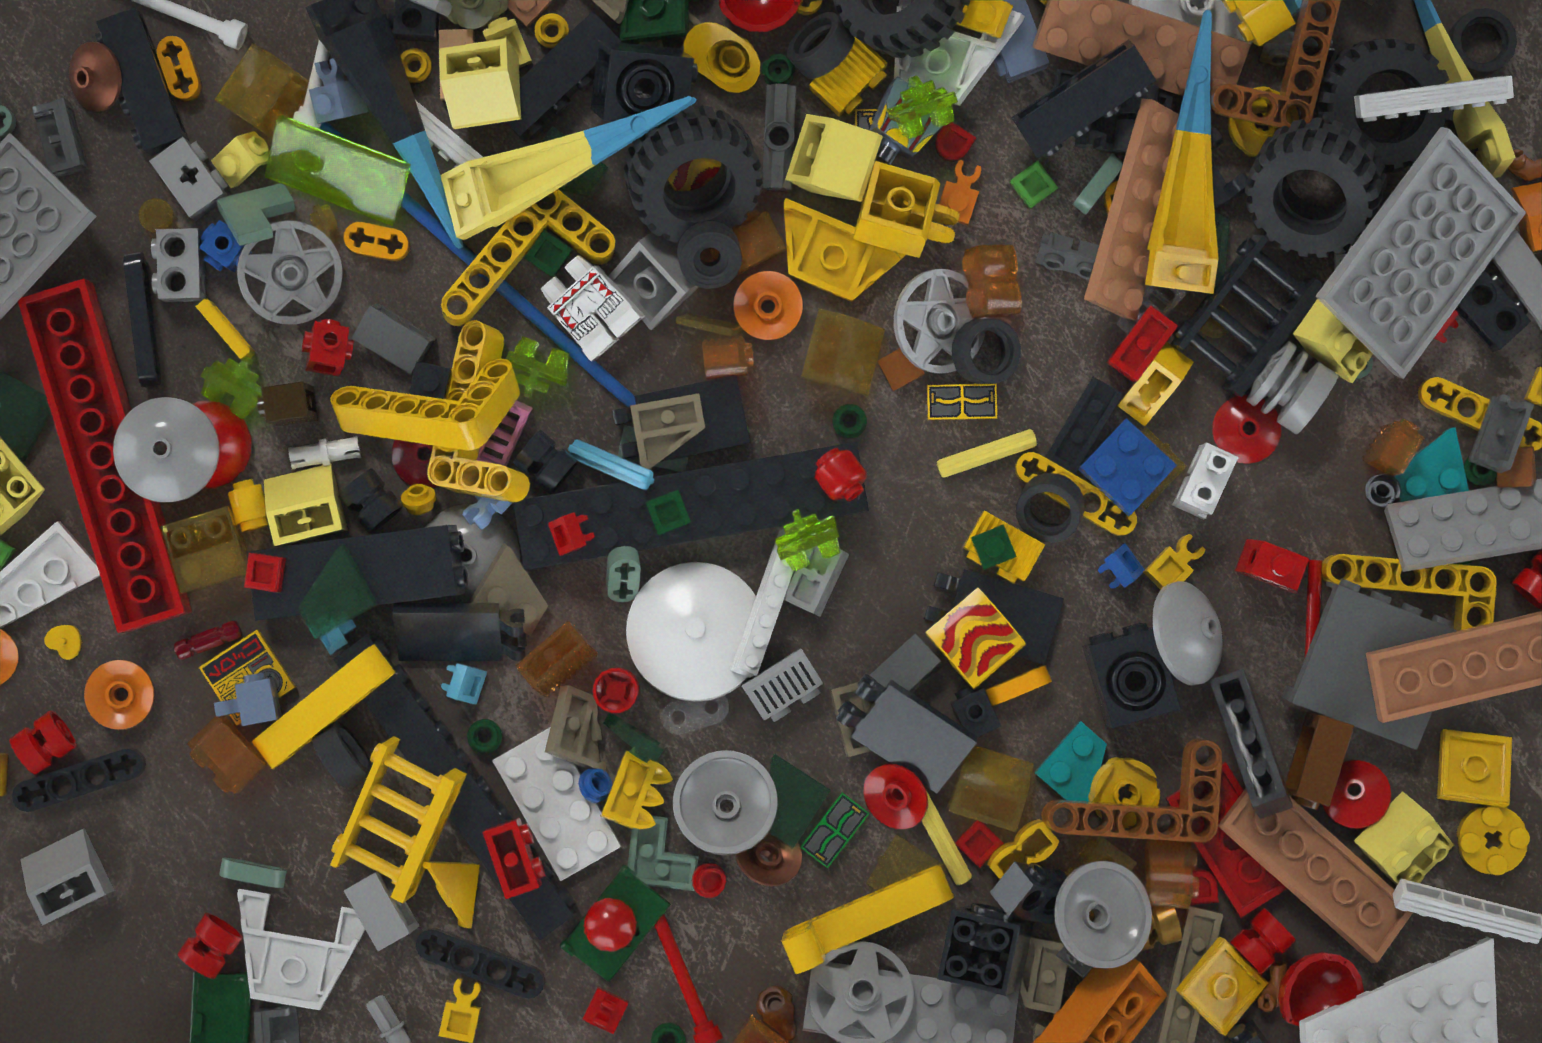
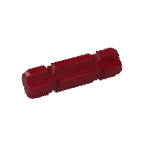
M230 621L222 624L221 628L214 627L193 635L190 640L185 638L175 642L174 650L179 659H186L194 656L195 652L198 654L223 645L226 640L231 642L239 639L242 636V632L237 621Z

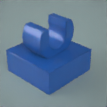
M1124 543L1104 559L1105 563L1099 567L1098 572L1101 574L1108 569L1111 570L1116 579L1109 584V587L1116 588L1122 584L1125 588L1134 582L1145 569L1126 543Z

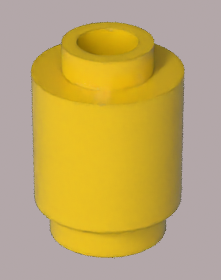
M253 479L232 484L234 490L228 492V497L235 523L240 525L241 531L247 532L268 526L262 485H254Z

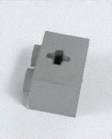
M182 137L149 160V162L187 215L194 221H197L218 206V198L228 196L224 191L228 184L217 169L211 172L206 166L204 160L208 156L197 141L191 144ZM191 170L196 173L195 178L197 182L195 184L188 181L189 176L187 173Z

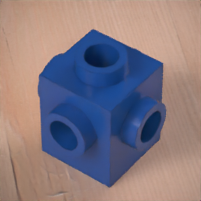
M221 220L216 225L211 223L200 238L203 242L199 248L207 253L204 260L220 272L224 266L235 272L244 245L239 246L227 224ZM227 238L229 241L228 247L220 250V245Z

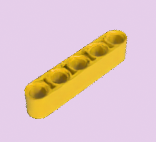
M373 644L252 741L253 745L272 770L277 768L312 741L315 735L338 720L396 673L376 645Z

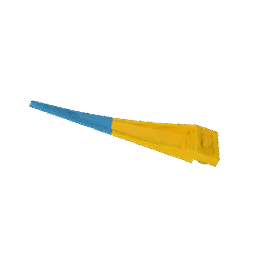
M1205 10L1201 20L1147 250H1150L1145 285L1214 294L1219 258L1211 151L1210 81L1212 13L1210 10Z

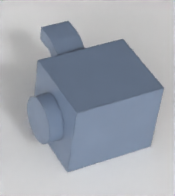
M330 59L332 71L329 69L328 60L314 63L316 72L324 86L309 89L317 124L369 112L366 103L349 80L345 81L344 72L334 59Z
M264 672L243 676L244 683L235 685L237 699L214 703L216 717L240 712L242 726L278 720L282 717L275 678L265 679Z

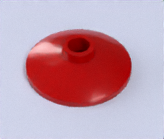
M1249 395L1236 396L1226 401L1216 412L1212 423V435L1216 446L1237 456V463L1242 464L1256 463L1267 458L1276 449L1281 437V425L1277 422V411L1273 408L1270 412L1264 414L1261 408L1265 400L1262 398L1257 405L1253 406L1247 402ZM1250 422L1254 425L1255 431L1252 435L1244 433V423Z
M1360 760L1343 762L1330 806L1323 805V808L1327 815L1341 826L1353 829L1371 826L1385 815L1390 806L1391 788L1389 781L1378 767L1369 762ZM1352 786H1359L1361 788V793L1357 796H1351L1348 791Z
M885 764L878 766L867 776L863 789L864 799L870 812L881 823L895 829H909L916 826L924 818L928 809V796L923 783L913 772L900 765Z

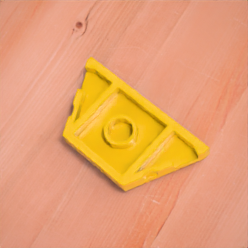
M785 198L784 218L788 275L852 302L906 256L903 253L854 240L853 236L856 227Z

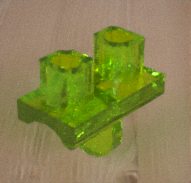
M916 75L908 78L909 89L900 92L903 103L886 109L889 119L897 122L903 136L912 139L925 132L920 118L924 115L930 114L932 124L936 127L954 122L952 104L957 103L958 100L955 92L948 93L944 87L936 89L933 80L922 83L921 79Z
M522 336L514 352L509 350L506 359L512 363L514 368L530 373V376L521 373L516 375L518 384L526 386L524 396L531 398L535 390L547 394L550 384L540 381L539 377L566 387L569 380L567 370L570 354L552 348L547 363L535 360L540 343Z
M246 356L238 363L229 358L225 365L216 360L212 366L205 367L201 374V377L205 379L201 394L211 401L218 402L222 399L225 391L235 397L229 408L231 412L242 419L246 418L258 406L257 397L262 396L261 386L256 384L259 375L250 370L253 360Z
M800 509L794 510L792 514L795 521L783 526L785 535L775 538L778 548L776 550L780 560L785 559L793 571L805 568L810 564L806 550L818 546L823 558H830L840 553L839 532L834 516L819 521L816 513L803 517Z

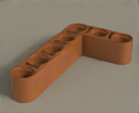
M1302 0L1280 94L1235 84H1220L1210 91L1211 110L1221 116L1279 129L1282 126L1290 128L1291 124L1286 119V111L1290 106L1294 105L1300 109V120L1304 119L1306 124L1310 123L1341 0ZM1316 2L1323 4L1326 9V16L1321 22L1316 21L1311 14V8ZM1307 37L1314 38L1318 44L1317 52L1313 56L1307 55L1303 50V42ZM1299 71L1305 72L1309 77V85L1303 91L1299 90L1294 83V78ZM1223 90L1230 91L1234 97L1233 105L1227 110L1223 109L1218 103V96ZM1259 97L1267 103V112L1262 117H1257L1252 111V104Z
M1193 739L1186 744L1182 757L1179 807L1052 800L1042 810V821L1050 830L1060 834L1207 842L1215 836L1218 828L1222 768L1221 749L1216 743L1204 739ZM1206 746L1209 751L1208 760L1203 764H1199L1196 760V751L1200 747ZM1204 781L1207 786L1206 794L1203 798L1196 799L1193 792L1194 786L1198 782ZM1064 807L1068 814L1067 821L1061 826H1056L1053 822V814L1057 809ZM1094 810H1099L1102 814V821L1096 828H1091L1088 825V815ZM1128 812H1133L1136 816V824L1132 829L1125 830L1122 825L1123 817ZM1167 814L1170 817V827L1164 832H1159L1157 820L1161 815ZM1202 816L1205 823L1202 832L1194 834L1191 829L1192 821L1194 818Z

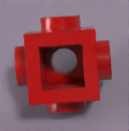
M324 319L321 322L315 321L311 332L305 331L303 337L302 352L307 353L305 371L340 376L344 368L345 359L350 360L352 356L354 340L348 339L350 327L341 326L340 322L330 319Z

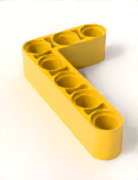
M557 189L547 195L555 201V205L551 209H541L535 203L504 223L445 293L441 303L443 317L453 326H462L469 322L531 249L543 230L546 231L547 228L589 262L597 265L605 264L612 259L615 249L614 235L609 229ZM568 218H576L582 223V226L577 231H569L563 226V222ZM527 222L533 227V231L529 235L521 236L514 231L515 226L518 223ZM596 239H602L607 242L609 248L603 253H596L590 248V244ZM505 248L509 250L511 257L505 262H498L492 257V254L496 249ZM483 274L487 276L489 283L484 288H475L470 284L471 278L474 275ZM459 300L467 305V309L463 314L454 315L448 311L449 304Z
M477 320L469 321L462 327L444 399L458 401L485 364L495 359H501L504 348V336L500 330ZM433 445L427 472L432 484L456 493L508 502H519L527 496L530 487L528 477L522 472L501 464L477 461L480 448L462 450Z
M495 359L483 366L458 401L356 386H346L336 390L331 395L330 401L340 428L345 432L462 450H474L480 448L489 440L519 398L520 388L512 363L507 359Z
M1338 554L1330 555L1322 562V578L1325 582L1330 581L1339 585L1340 580L1333 577L1331 566L1335 561L1340 560L1346 566V574L1342 579L1358 584L1361 588L1456 596L1454 630L1460 631L1490 624L1494 621L1497 582L1494 573L1489 568L1447 564L1413 570L1415 573L1414 582L1407 586L1400 577L1402 568L1399 559ZM1372 563L1376 564L1381 572L1380 578L1375 583L1370 582L1366 577V568ZM1441 569L1448 573L1450 580L1444 589L1438 587L1435 582V576ZM1475 573H1479L1484 579L1483 588L1478 592L1474 591L1470 586V579ZM1473 607L1477 608L1481 613V620L1476 626L1470 625L1467 620L1468 611Z
M935 865L795 925L783 933L781 942L795 974H799L822 964L825 961L826 954L831 950L841 948L954 898V895L941 865Z

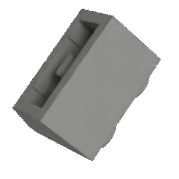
M85 828L20 859L26 892L42 926L115 891Z

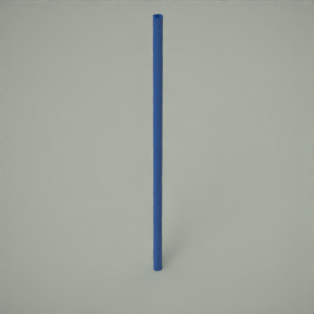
M328 122L321 123L319 133L463 262L468 266L472 263L477 255L464 243L462 248L458 249L455 247L443 225L332 125ZM478 274L482 279L489 283V279L487 278V276L483 274ZM505 280L500 284L496 291L626 407L636 405L634 395L595 360L590 361L581 347Z

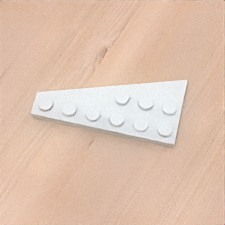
M1486 937L1481 939L1471 947L1454 951L1444 959L1435 963L1425 964L1383 983V986L1375 990L1365 991L1346 1003L1334 1005L1299 1021L1300 1043H1498L1494 938Z

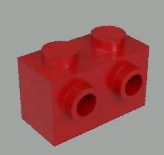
M520 818L483 831L505 899L532 891L542 885L541 878L546 877L540 857L533 858L529 845L534 843V839L528 823L522 825Z

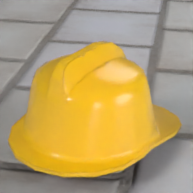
M713 22L695 25L687 33L684 40V52L694 58L698 72L717 86L728 92L740 93L749 90L757 82L760 75L761 62L754 47L747 39L738 36L727 27Z

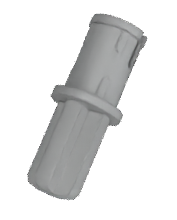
M379 995L367 1003V1009L382 1032L379 1035L380 1038L385 1037L388 1043H412L403 1028L404 1021L398 1020L385 996Z

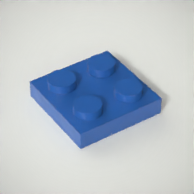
M1126 418L1078 470L1129 517L1177 465Z

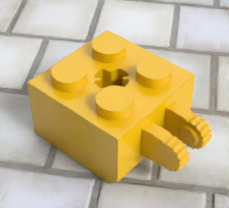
M875 161L862 200L853 239L920 258L927 239L945 244L954 241V230L941 224L944 223L949 226L957 224L959 214L952 208L936 204L940 182L936 178Z

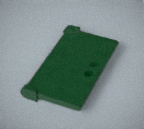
M624 864L597 901L605 898L619 899L633 909L637 925L635 935L628 944L629 946L614 952L598 950L589 943L584 933L585 916L570 935L560 943V947L570 956L575 955L608 982L611 981L671 905L666 899L636 877L637 873Z
M193 972L189 1043H249L251 998L247 972H238L236 974L219 973L215 979L208 978L198 972Z

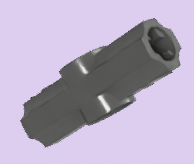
M788 84L766 85L762 190L776 192L792 191V183L785 180L794 151L796 86ZM775 130H782L789 136V140L783 146H776L769 140V136Z

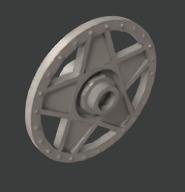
M293 220L271 223L272 232L276 230L272 253L249 254L257 242L244 245L237 264V279L240 291L248 305L256 313L275 323L290 325L313 320L331 306L340 290L342 264L338 251L332 241L322 231L310 224ZM295 229L313 234L326 247L303 250ZM334 264V282L329 295L325 298L316 278ZM245 273L265 282L260 305L248 290ZM292 299L311 310L308 313L297 316L277 315Z
M933 269L914 277L900 293L894 311V332L898 345L905 357L913 365L927 372L949 373L956 371L954 363L939 366L929 364V362L941 349L952 356V342L956 332L965 323L972 321L976 316L977 319H987L983 299L977 288L968 278L952 270ZM948 278L958 282L971 297L954 299ZM928 279L925 301H908L916 287ZM903 322L918 331L913 350L906 339ZM986 331L979 332L974 337L971 344L972 359L979 351Z
M852 942L836 950H831L826 954L825 961L816 966L809 984V1005L814 1019L829 1037L839 1043H884L903 1028L913 1007V983L906 966L893 952L875 943ZM857 950L849 971L826 966L837 956ZM876 953L892 962L902 977L879 975ZM817 984L835 999L825 1019L817 1003ZM906 997L903 1013L897 1023L891 1028L885 1006ZM858 1021L873 1038L855 1039L838 1032Z

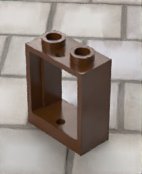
M1306 712L1285 781L1288 793L1292 795L1291 798L1297 804L1315 810L1318 809L1319 803L1330 806L1354 725L1323 715Z

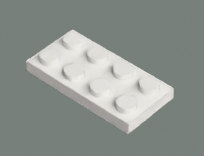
M550 728L492 761L558 878L562 881L615 851L622 845L607 819L600 817L602 810L598 803L588 801L581 794L578 785L581 773L576 764L545 753Z

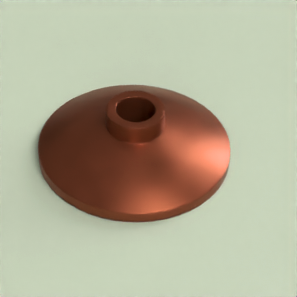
M87 42L79 46L72 56L69 67V80L73 94L84 108L94 112L105 111L115 104L121 91L122 77L118 60L114 53L102 43Z
M773 823L767 835L758 844L746 851L735 854V858L742 872L754 882L764 886H780L791 881L798 873L802 863V852L794 835L785 827ZM760 855L766 856L769 862L764 861Z

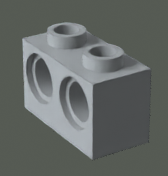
M156 229V239L151 241L152 258L157 259V273L152 275V289L154 294H158L159 300L163 302H191L206 299L205 252L199 248L203 242L200 240L203 231L200 229ZM176 240H183L185 243L184 252L178 257H172L170 254L171 244ZM183 274L186 284L182 290L174 292L171 289V280L174 276Z

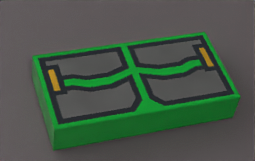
M841 792L801 844L800 848L828 869L870 813L845 793Z

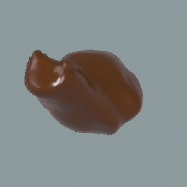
M774 985L759 993L756 1001V1012L763 1017L765 1023L772 1026L784 1039L791 1041L796 1036L794 1005L792 1004L793 996L787 989Z

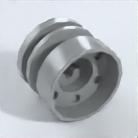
M1289 341L1277 353L1271 356L1265 368L1255 379L1247 402L1255 406L1265 395L1268 396L1261 411L1266 414L1277 404L1281 405L1282 409L1278 415L1277 422L1296 435L1307 425L1323 404L1335 385L1338 374L1320 362L1316 363L1308 372L1304 371L1302 368L1306 363L1308 354L1303 351L1291 362L1290 359L1296 350V345Z

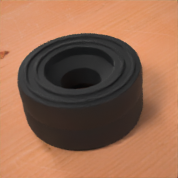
M703 221L691 226L684 232L678 244L680 269L683 275L698 287L711 289L724 286L733 280L740 270L742 253L739 240L728 226L720 222ZM713 247L720 252L719 257L713 262L703 261L700 258V253L705 248Z

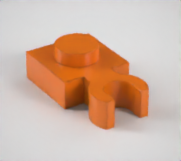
M959 160L954 170L957 182L946 181L939 205L957 211L959 214L958 223L968 226L979 191L971 189L970 186L979 179L981 166L977 165L972 176H965L962 173L964 161Z

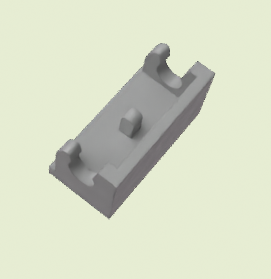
M812 536L788 586L784 600L821 617L849 554Z
M376 871L345 889L344 893L377 951H380L420 926L406 901L402 904L391 898L395 885L392 884V879Z

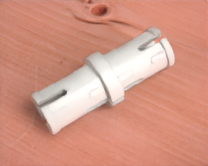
M358 436L328 442L326 439H320L319 443L293 448L288 447L292 470L318 464L328 466L331 462L361 458Z

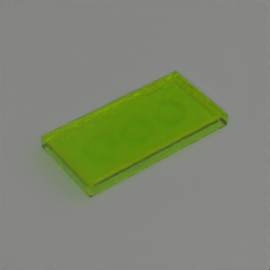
M280 115L275 126L265 178L393 226L398 218L411 164Z

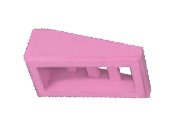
M516 400L509 411L519 415V420L506 415L501 423L515 429L513 434L499 427L493 433V435L508 441V446L489 439L480 447L477 461L501 464L507 467L533 408ZM485 447L504 454L502 460L483 452Z

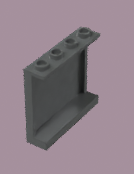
M1342 578L1339 585L1327 581L1325 586L1332 588L1331 594L1294 687L1286 685L1281 698L1417 750L1432 711L1385 723L1378 721L1366 653L1456 632L1457 630L1452 629L1454 622L1435 614L1432 620L1421 617L1422 609L1404 602L1401 609L1390 605L1391 597L1373 590L1370 597L1359 593L1360 585Z

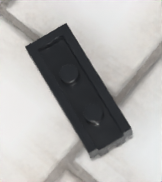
M1092 376L1045 457L1071 473L1076 474L1123 393Z

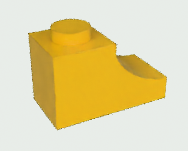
M1166 342L1139 380L1131 386L1117 406L1143 426H1146L1183 381L1194 362Z

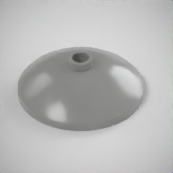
M171 397L151 399L133 408L120 423L113 445L114 462L124 483L136 494L146 499L165 503L187 499L203 489L216 470L220 452L217 432L207 415L195 405ZM160 442H164L167 446V451L163 455H158L156 452V446Z
M472 504L450 507L437 514L426 525L425 528L457 525V530L461 531L463 535L464 549H469L472 552V559L469 562L461 560L462 566L466 567L468 573V586L465 587V594L440 597V600L446 603H472L470 601L471 597L503 543L512 548L520 561V545L515 531L507 520L497 512L492 515L491 522L482 530L478 528L475 522L470 525L462 515L464 510Z
M1184 581L1167 584L1158 593L1153 608V631L1158 651L1166 667L1179 681L1187 685L1205 683L1214 676L1222 657L1223 639L1218 616L1208 598L1192 584Z
M716 751L696 759L681 774L673 794L674 816L683 835L696 847L718 855L737 854L758 844L771 829L777 814V791L770 774L757 760L736 751ZM725 802H731L734 805L733 810L729 813L721 811V806Z
M1098 861L1080 866L1065 879L1056 898L1055 923L1062 943L1077 960L1095 968H1115L1131 961L1143 949L1151 930L1152 910L1143 884L1130 870L1117 863ZM1091 910L1094 912L1095 915L1093 922L1089 918V912Z

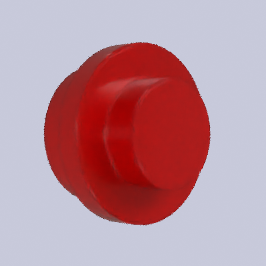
M704 863L695 869L691 880L692 887L702 897H716L725 888V872L714 863Z

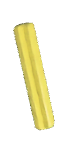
M1028 429L939 459L937 467L941 477L945 478L1037 446V440L1033 430Z
M927 792L928 809L921 821L954 883L962 885L972 878V874Z

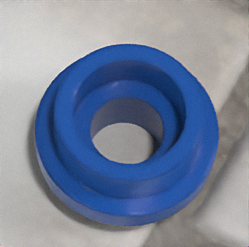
M589 768L581 773L578 785L581 794L588 801L599 803L608 797L612 788V780L606 771Z

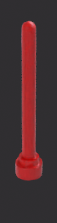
M663 914L654 927L696 1025L693 1027L695 1032L692 1035L695 1043L717 1042L723 1038L718 1024L714 1025L712 1019L708 1020L665 914Z

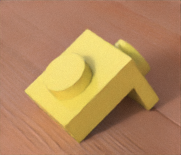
M507 17L496 19L488 24V29L482 31L486 41L506 38L519 57V68L533 63L515 19L507 20Z
M253 131L236 136L211 162L230 188H234L244 182L259 166L270 163L274 156L268 149L265 140Z

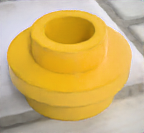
M549 13L538 19L534 31L537 41L542 46L553 49L569 34V27L562 16ZM548 27H557L559 30L558 34L555 37H548L546 35Z
M418 48L405 50L400 57L408 81L410 83H420L427 79L432 70L431 59L427 53ZM412 61H419L421 63V68L417 72L409 70V64Z
M423 484L412 485L401 495L403 506L407 509L408 513L413 515H422L430 512L436 500L434 489Z

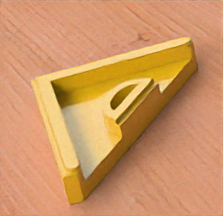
M423 861V868L428 869L437 884L435 886L447 907L452 908L458 918V925L472 929L480 865L461 862Z

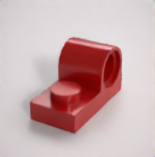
M1150 305L1106 363L1130 381L1136 383L1178 325Z

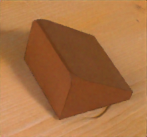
M900 348L877 361L893 391L925 374L922 369L913 365L905 357Z
M1534 446L1518 448L1511 469L1503 473L1497 472V487L1533 486L1537 480Z

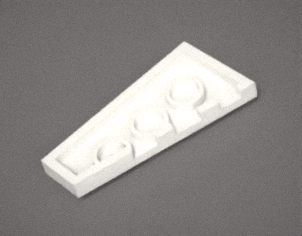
M60 521L55 522L0 571V628L100 576L96 561Z

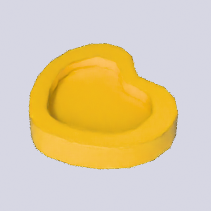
M60 625L47 632L44 643L49 649L57 650L63 659L71 660L79 654L82 640L79 629L76 626Z

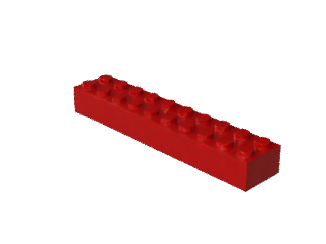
M83 278L21 297L18 300V304L117 633L131 632L192 613L160 502L146 499L132 491L120 477L114 462L113 445L117 429L124 417L132 409L94 283Z

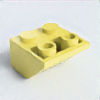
M506 38L439 49L440 82L453 129L521 119L519 57Z
M806 114L785 180L810 193L862 202L883 136L834 118Z
M1318 299L1293 333L1309 355L1350 383L1355 381L1373 355Z
M0 437L1 536L29 512L45 488Z
M332 463L328 466L321 465L264 480L266 515L274 546L283 547L348 531L342 503L338 497L339 491Z
M1403 791L1390 803L1385 815L1375 824L1368 826L1354 840L1363 853L1396 886L1401 878L1421 883L1424 876L1438 862L1442 861L1454 846L1431 814Z

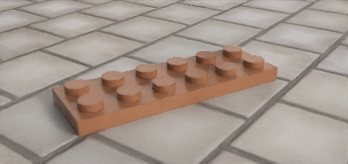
M1048 0L1032 47L1089 66L1129 39L1135 45L1154 75L1156 81L1152 84L1160 89L1184 96L1200 27L1119 0ZM1211 30L1210 91L1220 84L1237 85L1251 46L1250 43ZM1223 90L1219 94L1218 103L1223 109H1228L1233 94L1228 90Z
M1153 99L1141 100L1084 300L1130 320H1137L1143 302L1150 250H1147L1179 117L1178 113Z
M1542 611L1367 652L1366 658L1378 721L1385 723L1542 685Z
M1245 788L1218 824V827L1368 961L1377 963L1413 912L1401 911L1395 908L1392 894L1394 889L1303 807L1297 804L1293 798L1290 797L1293 808L1260 819L1252 807L1247 789Z

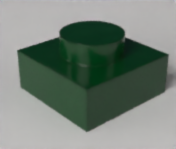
M543 230L524 258L553 278L567 261L573 249Z
M679 490L645 502L658 535L691 523Z
M1004 524L970 537L983 570L1017 557Z

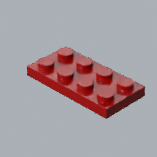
M1222 762L1218 824L1244 791L1226 762ZM1200 781L1194 786L1193 792L1196 799H1201L1205 796L1207 786L1204 781ZM1180 789L1165 798L1170 807H1179ZM1198 816L1192 821L1191 829L1194 834H1198L1204 829L1205 823L1202 816ZM1219 827L1211 840L1207 842H1193L1239 917L1245 916L1288 889Z

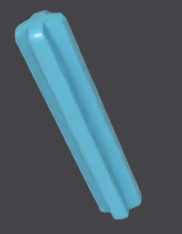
M575 440L568 447V451L578 462L642 490H647L654 483L655 479L651 470L584 441Z

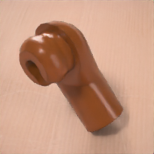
M1513 150L1516 158L1507 168L1509 172L1526 181L1542 176V158L1533 161L1526 155H1523V150Z
M1276 961L1270 966L1269 984L1257 997L1258 1007L1263 1012H1272L1279 1006L1280 982L1287 972V963L1284 961Z

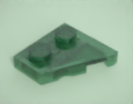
M609 712L603 722L617 736L632 746L631 754L646 763L650 759L657 762L666 748L665 745L614 713Z

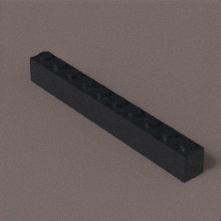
M366 634L333 659L334 662L341 669L365 649L375 644L396 673L366 696L363 701L390 738L395 736L400 739L397 747L407 761L436 776L440 774L445 775L454 768L467 774L449 818L501 887L483 831L514 820L512 814L503 803L497 806L490 796L494 792L490 784L482 775L477 778L470 769V766L473 765L472 760L463 748L456 750L450 742L449 738L453 735L441 719L437 722L428 712L432 709V706L421 692L415 694L408 685L411 677L401 664L394 666L387 656L391 651L380 636L374 638L372 634ZM534 844L529 845L532 851L535 848ZM544 859L541 862L546 877L541 878L542 885L532 891L509 898L539 940H542L576 913L573 909V906L576 905L575 900L565 887L559 890L552 880L556 875Z

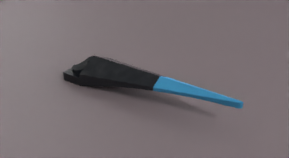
M322 0L306 7V10L319 40L342 69L395 146L455 247L458 249L462 248L463 241L456 237L441 176L387 15L382 14L377 0Z

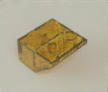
M252 43L214 100L283 146L294 129L291 127L294 112L299 111V107L304 105L309 80L272 53Z
M819 308L801 379L868 396L885 329L851 316Z
M229 506L161 526L180 593L189 594L246 576L248 549Z
M975 745L960 764L947 810L1017 832L1028 795L1034 763Z

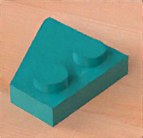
M1456 427L1445 430L1437 439L1392 472V475L1399 481L1401 486V494L1397 500L1398 503L1469 491Z
M1079 721L1034 773L1065 800L1089 802L1088 796L1091 783L1095 774L1101 768L1107 743L1083 722Z

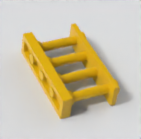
M393 736L383 743H378L371 754L370 761L373 762V765L344 833L339 834L332 846L331 851L335 854L330 865L337 868L349 860V858H352L392 879V884L395 885L391 898L403 904L415 895L426 870L422 866L423 861H430L467 774L454 768L445 775L440 774L436 776L394 754L400 739ZM388 767L430 788L431 793L434 794L431 804L424 807L382 785L381 783ZM375 797L418 819V824L421 827L417 836L410 837L369 815ZM362 828L405 849V854L408 855L405 865L397 867L356 845Z

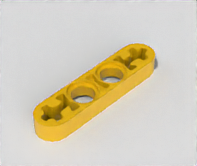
M1439 377L1427 379L1422 382L1418 389V399L1423 406L1479 431L1490 399ZM1439 385V392L1447 397L1452 396V391L1456 392L1457 394L1450 401L1449 410L1445 408L1449 402L1444 399L1438 398L1432 402L1430 400L1431 394L1427 392V388ZM1462 398H1470L1475 404L1476 409L1471 417H1463L1458 412V402ZM1529 417L1525 431L1533 428V435L1538 438L1537 441L1529 442L1527 445L1525 444L1526 437L1523 436L1519 447L1534 446V451L1542 448V424Z
M1027 452L1016 461L1015 473L1024 483H1028L1033 477L1038 475L1033 473L1029 477L1025 476L1026 469L1022 466L1023 461L1030 462L1032 459H1036L1038 461L1036 467L1045 473L1047 467H1051L1054 469L1053 474H1060L1071 479L1080 488L1083 496L1086 493L1096 494L1100 499L1099 509L1094 513L1084 510L1082 517L1111 534L1117 536L1127 535L1136 527L1137 515L1135 511L1129 517L1126 515V520L1130 522L1128 527L1121 526L1119 529H1116L1114 527L1116 521L1107 515L1104 518V522L1099 520L1098 517L1105 511L1108 501L1113 504L1109 509L1111 512L1121 514L1122 510L1097 487L1035 452ZM1041 492L1070 509L1068 503L1061 496L1053 492Z

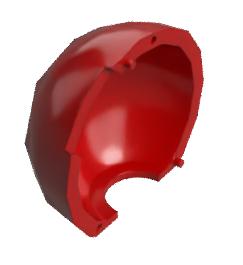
M719 0V6L722 13L734 25L750 32H768L783 26L796 13L801 0Z
M198 401L193 403V405L202 410L210 419L219 440L218 464L212 478L203 488L215 489L232 482L245 470L251 456L252 437L246 421L234 408L219 401Z
M1327 952L1305 955L1289 967L1280 982L1278 1002L1281 1015L1286 1022L1299 1026L1300 1020L1334 1005L1346 1003L1356 998V995L1363 993L1362 977L1354 964L1341 955Z

